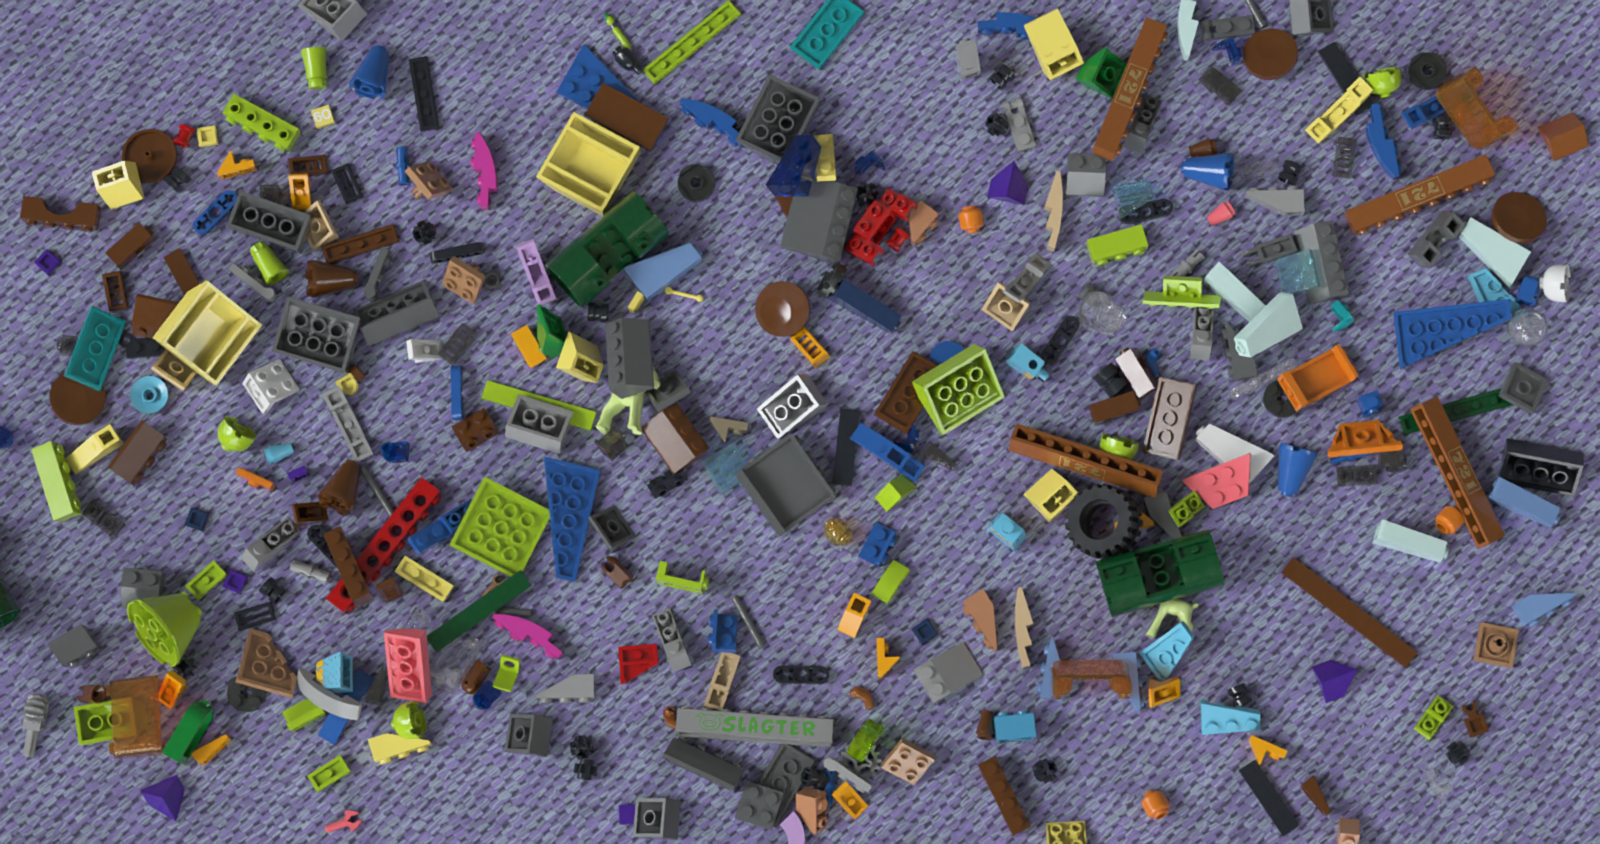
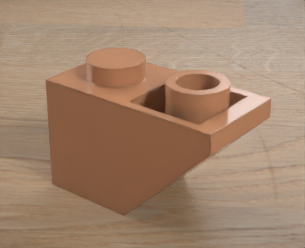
M922 200L917 204L918 208L916 210L913 209L909 213L910 237L913 246L917 243L921 244L927 237L925 233L929 228L933 230L939 223L937 220L939 214Z
M805 787L796 793V812L813 834H818L827 828L828 823L826 816L828 804L826 791Z
M1339 817L1336 844H1358L1360 837L1359 819Z

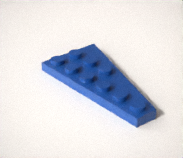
M584 44L556 92L562 97L588 109L602 83L638 101Z
M1510 299L1393 312L1400 369L1512 319Z
M544 457L555 577L575 582L600 470Z

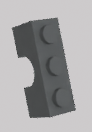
M1442 211L1407 254L1418 266L1431 268L1442 255L1438 250L1441 244L1448 239H1455L1464 228L1465 223L1454 212Z

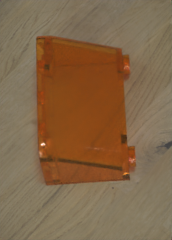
M1473 66L1461 70L1442 84L1436 91V97L1470 146L1479 150L1509 136L1520 127L1509 116H1504L1497 121L1475 91L1482 84L1483 77L1478 68Z
M1058 660L1050 668L1051 700H1061V696L1070 693L1072 680H1109V690H1114L1119 695V699H1129L1132 695V683L1128 665L1123 660Z
M158 676L110 680L109 685H106V696H110L113 733V742L109 743V754H113L114 759L161 756L162 741Z

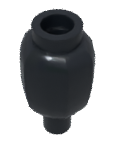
M618 46L612 54L615 56V61L627 71L633 70L637 75L642 73L643 69L638 65L636 55L629 48Z

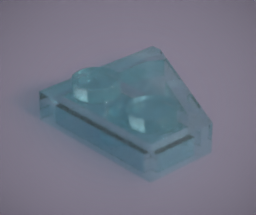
M1149 179L1112 186L1120 219L1153 199V191Z

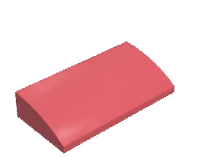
M386 630L384 632L390 697L427 703L432 696L426 630Z

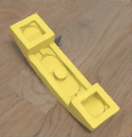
M1359 77L1347 89V92L1305 131L1319 144L1358 109L1373 92V89Z

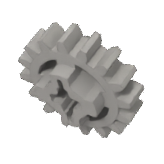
M859 740L858 745L852 741V747L850 748L846 745L847 752H841L844 759H841L840 762L848 766V760L853 762V770L858 774L865 768L871 769L865 774H860L870 781L869 776L876 777L877 775L874 771L881 769L877 766V763H882L881 759H877L881 753L874 752L876 746L869 747V741L865 745L862 743V740ZM862 748L861 752L857 754L851 753L855 749ZM868 752L873 755L874 762L870 761L868 756H866ZM863 756L867 764L858 766V762L855 759H860Z

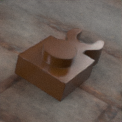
M1475 701L1471 702V711L1466 709L1465 704L1461 706L1462 712L1468 716V718L1463 719L1469 738L1489 732L1483 713H1476L1477 704Z

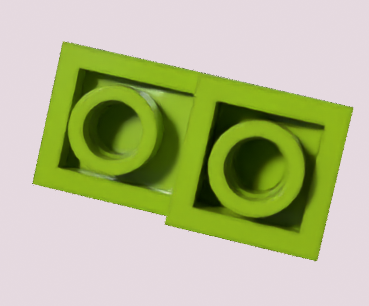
M1192 491L1177 502L1168 512L1176 525L1181 527L1205 506L1196 491Z
M893 560L878 581L871 595L888 604L898 592L899 586L908 576L910 569Z
M1437 695L1413 729L1430 740L1453 708V705Z

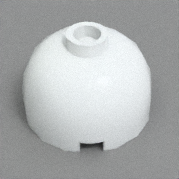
M1553 265L1545 271L1544 277H1540V289L1544 290V294L1548 299L1555 302L1569 301V278H1571L1569 265Z

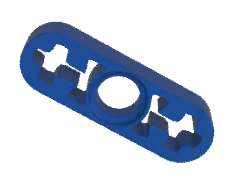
M231 190L223 192L195 219L193 223L194 230L200 235L208 234L233 210L237 199L236 193ZM226 196H229V197L234 196V197L232 198V199H233V203H230V202H227V203H226V201H227V200H226ZM220 202L222 204L226 203L224 205L227 208L226 210L219 204ZM214 208L221 209V215L217 218L211 216V211ZM206 215H208V217L212 221H214L212 224L210 223V221H208L205 224V226L207 227L205 230L202 228L198 230L200 227L198 224L200 222L205 223L207 221V218H205Z
M461 365L451 366L452 420H463Z

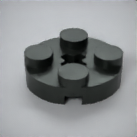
M1418 53L1409 64V78L1420 89L1430 90L1437 88L1446 77V63L1437 53ZM1423 67H1425V68L1430 67V68H1431V71H1430V72H1431V75H1429V74H1424V73H1423V72H1424Z
M691 164L681 170L678 178V190L686 200L693 203L702 202L712 195L715 189V177L708 167ZM693 179L701 180L699 187L692 186Z
M838 261L831 266L832 271L825 273L818 285L817 290L819 291H817V294L823 298H827L830 293L834 294L839 287L837 282L845 276L848 270Z
M1275 380L1266 387L1263 394L1264 407L1278 418L1290 417L1296 410L1289 399H1286L1284 404L1281 401H1277L1280 394L1287 395L1278 380Z
M237 676L233 677L227 688L229 703L241 712H252L259 708L266 699V691L236 683ZM246 687H249V691H252L248 698L240 694Z

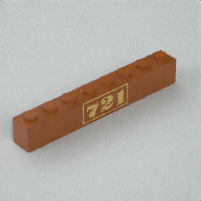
M1147 17L1145 18L1094 144L1093 154L1111 161L1114 160L1115 155H1120L1123 145L1120 143L1122 139L1126 140L1130 130L1127 128L1128 123L1132 124L1136 115L1133 112L1135 106L1139 108L1143 98L1140 96L1141 91H1146L1149 81L1146 78L1148 74L1152 76L1155 64L1152 63L1154 59L1159 58L1162 51L1159 46L1161 43H1165L1168 33L1165 32L1166 24Z
M1485 154L1346 210L1344 216L1352 234L1358 233L1361 236L1368 233L1369 229L1374 226L1378 229L1387 225L1386 222L1393 219L1395 222L1403 219L1404 214L1409 212L1412 215L1416 214L1426 205L1430 208L1439 204L1441 199L1446 198V200L1455 198L1457 196L1456 193L1461 191L1468 193L1474 190V186L1478 184L1485 186L1492 182L1491 179H1493L1495 173Z
M1438 396L1411 408L1410 410L1459 511L1464 517V522L1477 549L1504 537L1505 534Z
M1016 423L1010 438L1009 451L1153 498H1156L1161 485L1163 470Z

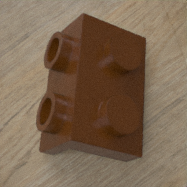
M485 408L451 426L466 452L499 434Z

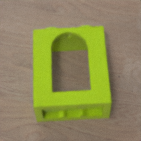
M659 562L655 579L658 585L702 595L704 590L707 591L710 579L707 577L706 571L702 570L700 582L669 576L670 567L668 562Z

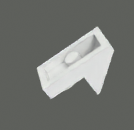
M410 339L406 341L409 360H415V363L443 359L441 340Z

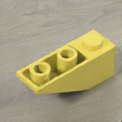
M109 424L93 434L65 459L76 475L122 446L124 442L116 429Z
M388 733L368 739L374 762H380V765L392 762L391 758L397 756L399 759L410 756L409 752L417 750L418 753L427 751L429 750L428 746L432 745V742L428 740L405 739L399 735Z

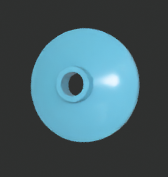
M142 377L133 384L130 391V400L134 408L139 412L153 414L160 411L166 405L168 389L165 383L157 377ZM149 393L154 394V397L152 399L147 398V395Z

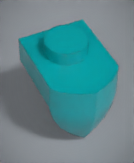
M1336 300L1331 304L1330 309L1341 320L1332 329L1333 332L1342 330L1354 322L1345 303H1340Z

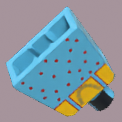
M1022 343L1016 346L1005 360L1006 364L1029 380L1036 377L1044 382L1050 375L1049 372L1042 368L1045 362Z
M1004 513L998 514L986 528L1014 552L1027 537L1024 529Z
M338 652L317 662L316 674H314L316 676L315 682L332 693L353 692V657Z

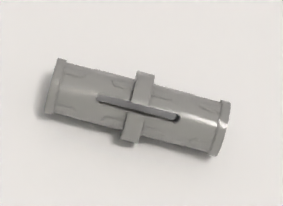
M1195 250L1185 261L1182 260L1180 266L1169 276L1185 277L1188 273L1191 274L1193 268L1204 259V256L1198 253V250Z
M293 559L289 570L306 576L305 578L316 579L325 584L330 575L329 571Z

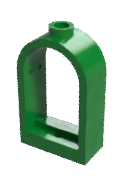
M204 699L201 702L198 700L194 701L185 712L162 753L186 765L191 757L190 753L195 750L213 719L215 712L211 708L213 704Z

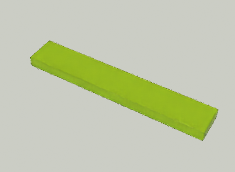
M730 0L726 1L647 65L643 72L655 85L741 15L740 11Z
M486 381L481 397L483 400L513 408L518 395H523L573 411L570 425L589 431L592 430L597 414L595 411L492 381Z

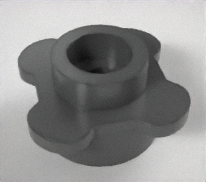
M485 272L484 290L501 289L500 272Z

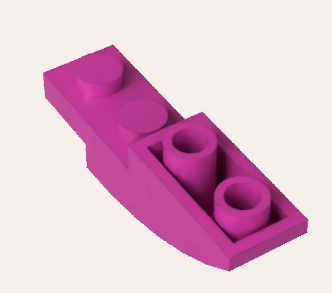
M475 132V138H472V150H475V156L471 157V168H474L475 173H481V175H478V186H481V193L477 194V205H480L482 210H490V192H498L497 173L485 140L479 132Z
M505 614L493 615L494 624L502 631L505 628L510 631L509 636L516 642L520 640L525 642L530 637L529 642L537 648L539 646L543 647L546 650L544 653L552 660L555 657L560 660L564 655L562 651L549 642L553 635L539 625L516 616Z

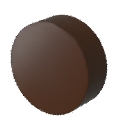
M355 363L349 367V371L358 381L362 382L366 378V375Z

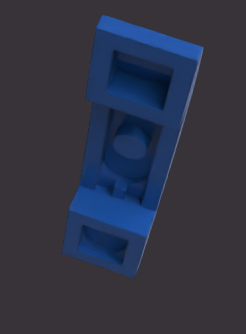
M1462 80L1450 86L1444 92L1403 111L1401 114L1409 127L1414 129L1472 97V94Z
M358 669L353 675V692L341 693L339 697L343 698L348 695L360 703L375 678ZM329 713L318 736L335 745L349 719Z

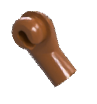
M855 686L850 690V696L853 699L859 698L864 701L866 710L876 707L869 690L860 686Z
M667 706L663 711L665 724L676 730L677 717L675 709L672 706Z

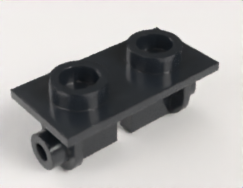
M669 469L664 472L667 477L666 479L659 475L650 480L647 487L655 499L663 497L671 489L683 485L688 480L683 469L674 475Z

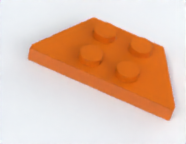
M1379 420L1343 423L1339 425L1337 434L1334 435L1332 445L1328 448V458L1398 451L1403 449V444L1401 441L1397 442L1393 438V433L1386 429Z

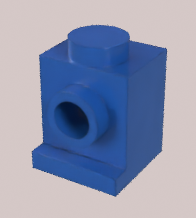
M1533 276L1524 277L1521 280L1515 301L1533 308L1537 301L1534 299H1537L1540 288L1537 287L1539 279Z
M1378 390L1359 396L1357 399L1363 418L1382 412L1381 406L1383 403Z

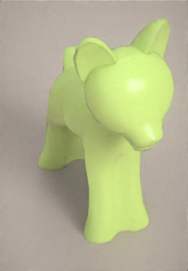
M653 366L654 388L652 389L657 390L661 383ZM645 391L624 399H620L612 393L609 402L602 411L596 428L605 436H609L613 417L627 406L630 407L627 427L632 429L634 434L641 435V414Z
M1178 598L1160 603L1158 614L1145 636L1155 638L1166 614L1178 616L1180 622L1184 621L1192 632L1191 616L1193 609L1197 608L1199 604H1190Z

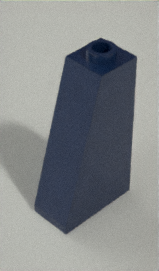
M845 279L839 280L837 282L839 287L834 294L830 293L827 297L829 300L887 333L893 330L896 331L901 323L899 321L901 318L900 314Z

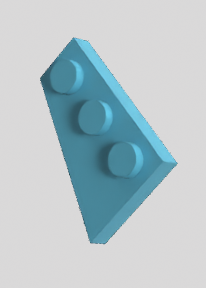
M1486 268L1468 275V280L1479 302L1510 299L1512 316L1510 320L1527 313Z
M1182 621L1139 654L1157 679L1162 682L1169 678L1195 636L1186 623Z
M1200 699L1202 735L1260 730L1259 710L1241 706L1229 707L1225 706L1224 703L1217 702V704L1208 703L1207 700Z

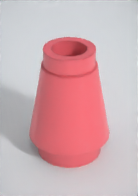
M1228 201L1222 202L1207 216V219L1214 226L1233 218L1232 216L1236 212Z

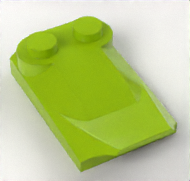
M132 697L73 707L79 746L138 736L142 730L147 728L144 705L135 701Z

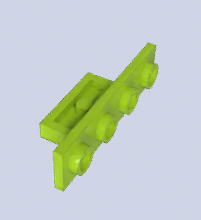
M1164 276L1163 292L1145 291L1143 297V304L1151 306L1167 305L1170 307L1186 306L1188 308L1206 307L1214 309L1220 308L1221 295L1202 294L1201 277Z

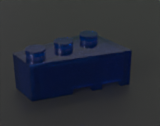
M796 135L766 183L767 188L774 196H809L822 148L813 135Z

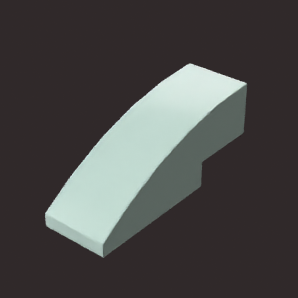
M1181 0L1177 21L1180 50L1186 61L1189 59L1199 22L1192 19L1196 1Z

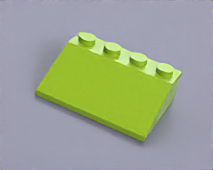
M976 344L969 346L912 381L918 398L941 435H945L1005 397L986 349Z

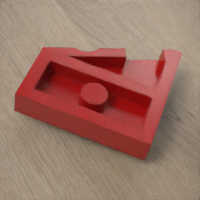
M657 644L618 647L621 685L626 684L659 664Z

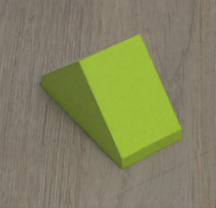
M901 474L890 481L874 498L888 512L916 487L910 479Z

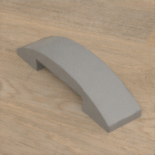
M1035 253L1014 281H1011L1003 293L1017 303H1020L1039 282L1051 263Z
M340 386L323 393L322 395L355 461L359 462L373 455L371 447Z
M302 667L298 669L296 684L304 696L312 703L342 718L358 720L360 718L361 703L348 695L340 698L317 684L314 674Z

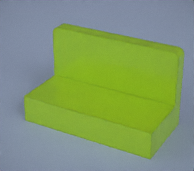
M308 698L282 712L287 721L286 725L291 732L327 714L325 710L312 703Z

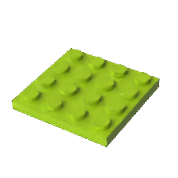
M484 476L449 546L511 577L520 570L523 572L550 518L549 509Z

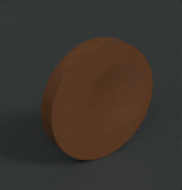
M1272 28L1256 32L1247 40L1243 48V61L1246 69L1253 76L1263 80H1275L1284 77L1293 70L1298 60V49L1295 40L1290 34L1280 29Z
M144 129L134 133L126 141L122 150V161L136 162L140 182L156 183L162 181L166 175L171 174L177 162V150L173 141L165 133L155 129Z
M1510 192L1502 195L1496 201L1491 211V219L1495 229L1504 238L1515 243L1535 241L1541 236L1547 224L1546 213L1541 204L1533 197L1520 192Z
M786 281L774 282L766 286L757 297L755 304L756 318L760 326L771 335L778 337L794 335L805 327L810 317L809 298L804 290L794 283Z
M65 373L61 374L54 381L49 392V404L53 413L58 419L70 425H85L94 421L101 414L105 405L106 394L103 385L101 390L97 391L65 377Z

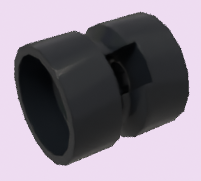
M1113 363L1107 365L1093 378L1100 387H1105L1104 391L1110 398L1117 396L1130 384L1123 375L1118 374L1119 370Z

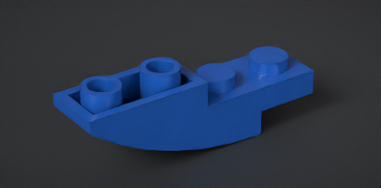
M996 12V20L978 21L977 29L978 33H982L985 36L992 35L993 32L1010 34L1012 31H1015L1016 38L1029 40L1024 25L1037 18L1019 13Z
M683 98L679 101L680 110L687 116H693L695 118L694 122L700 128L705 127L709 129L714 125V130L720 135L724 133L728 137L727 141L732 146L736 147L738 145L740 148L743 147V145L736 142L739 133L734 128L737 126V121L731 116L701 101Z
M1379 103L1372 104L1369 108L1372 123H1367L1365 127L1367 139L1380 166L1393 180H1396L1399 174H1401V164L1396 159L1398 147L1397 144H1394L1393 139L1385 140L1388 134L1387 128L1383 127L1382 122L1384 120V110L1380 109Z
M862 423L858 425L850 437L856 444L879 460L887 463L912 482L916 481L925 467L911 457L909 453Z
M472 498L442 515L439 520L407 539L417 555L430 548H435L455 534Z

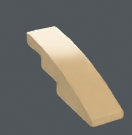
M1056 171L1044 210L1051 212L1045 230L1052 232L1047 246V250L1054 252L1057 243L1063 208L1061 173L1059 171Z
M1019 587L1015 603V636L1022 669L1030 667L1025 648L1032 645L1027 627L1033 626V621L1022 587Z
M721 653L703 708H711L712 711L724 709L741 656L733 653Z

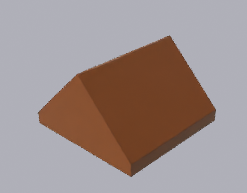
M1573 113L1538 127L1553 161L1589 146L1584 124Z

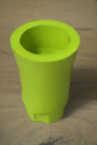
M309 47L302 49L301 54L309 89L327 88V48Z
M260 241L250 248L253 260L268 286L278 283L289 274V269L278 259L265 241Z

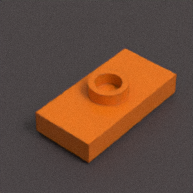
M238 467L235 473L239 477L248 480L247 484L258 489L261 486L272 492L275 488V484L272 481L241 467Z

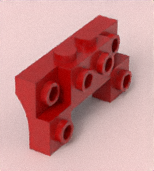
M888 188L878 202L874 200L867 207L862 218L856 222L853 229L855 234L846 244L844 250L851 256L874 267V258L878 253L882 255L884 253V250L878 244L897 220L896 216L907 222L909 220L907 214L912 208L916 210L918 208L917 204L901 193L899 195Z

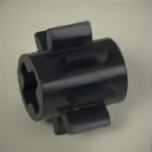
M1002 113L989 115L985 122L988 128L987 132L992 136L1005 134L1009 127L1006 121L1008 117Z
M864 181L863 184L857 186L856 198L859 204L863 205L865 203L869 206L877 199L879 192L873 183L868 185Z
M423 220L417 222V226L413 227V237L418 243L423 242L426 245L432 243V239L436 238V228L431 222L426 223Z
M183 655V659L172 668L177 669V674H183V678L187 680V675L195 676L193 670L197 669L198 666L192 664L195 661L194 658H190L188 661L187 656ZM186 663L189 665V668H186L184 671L181 669V666H184Z
M585 735L575 736L573 742L569 743L571 755H576L578 759L588 758L590 753L594 752L592 739H587Z
M1454 741L1446 747L1449 750L1446 756L1453 765L1457 763L1463 765L1469 760L1467 755L1470 754V751L1463 742L1457 744Z
M1044 758L1034 764L1036 767L1034 776L1038 781H1044L1046 784L1057 778L1054 774L1057 772V766L1052 760Z
M580 759L579 764L575 763L573 772L577 773V779L591 781L592 776H597L598 767L594 766V761Z

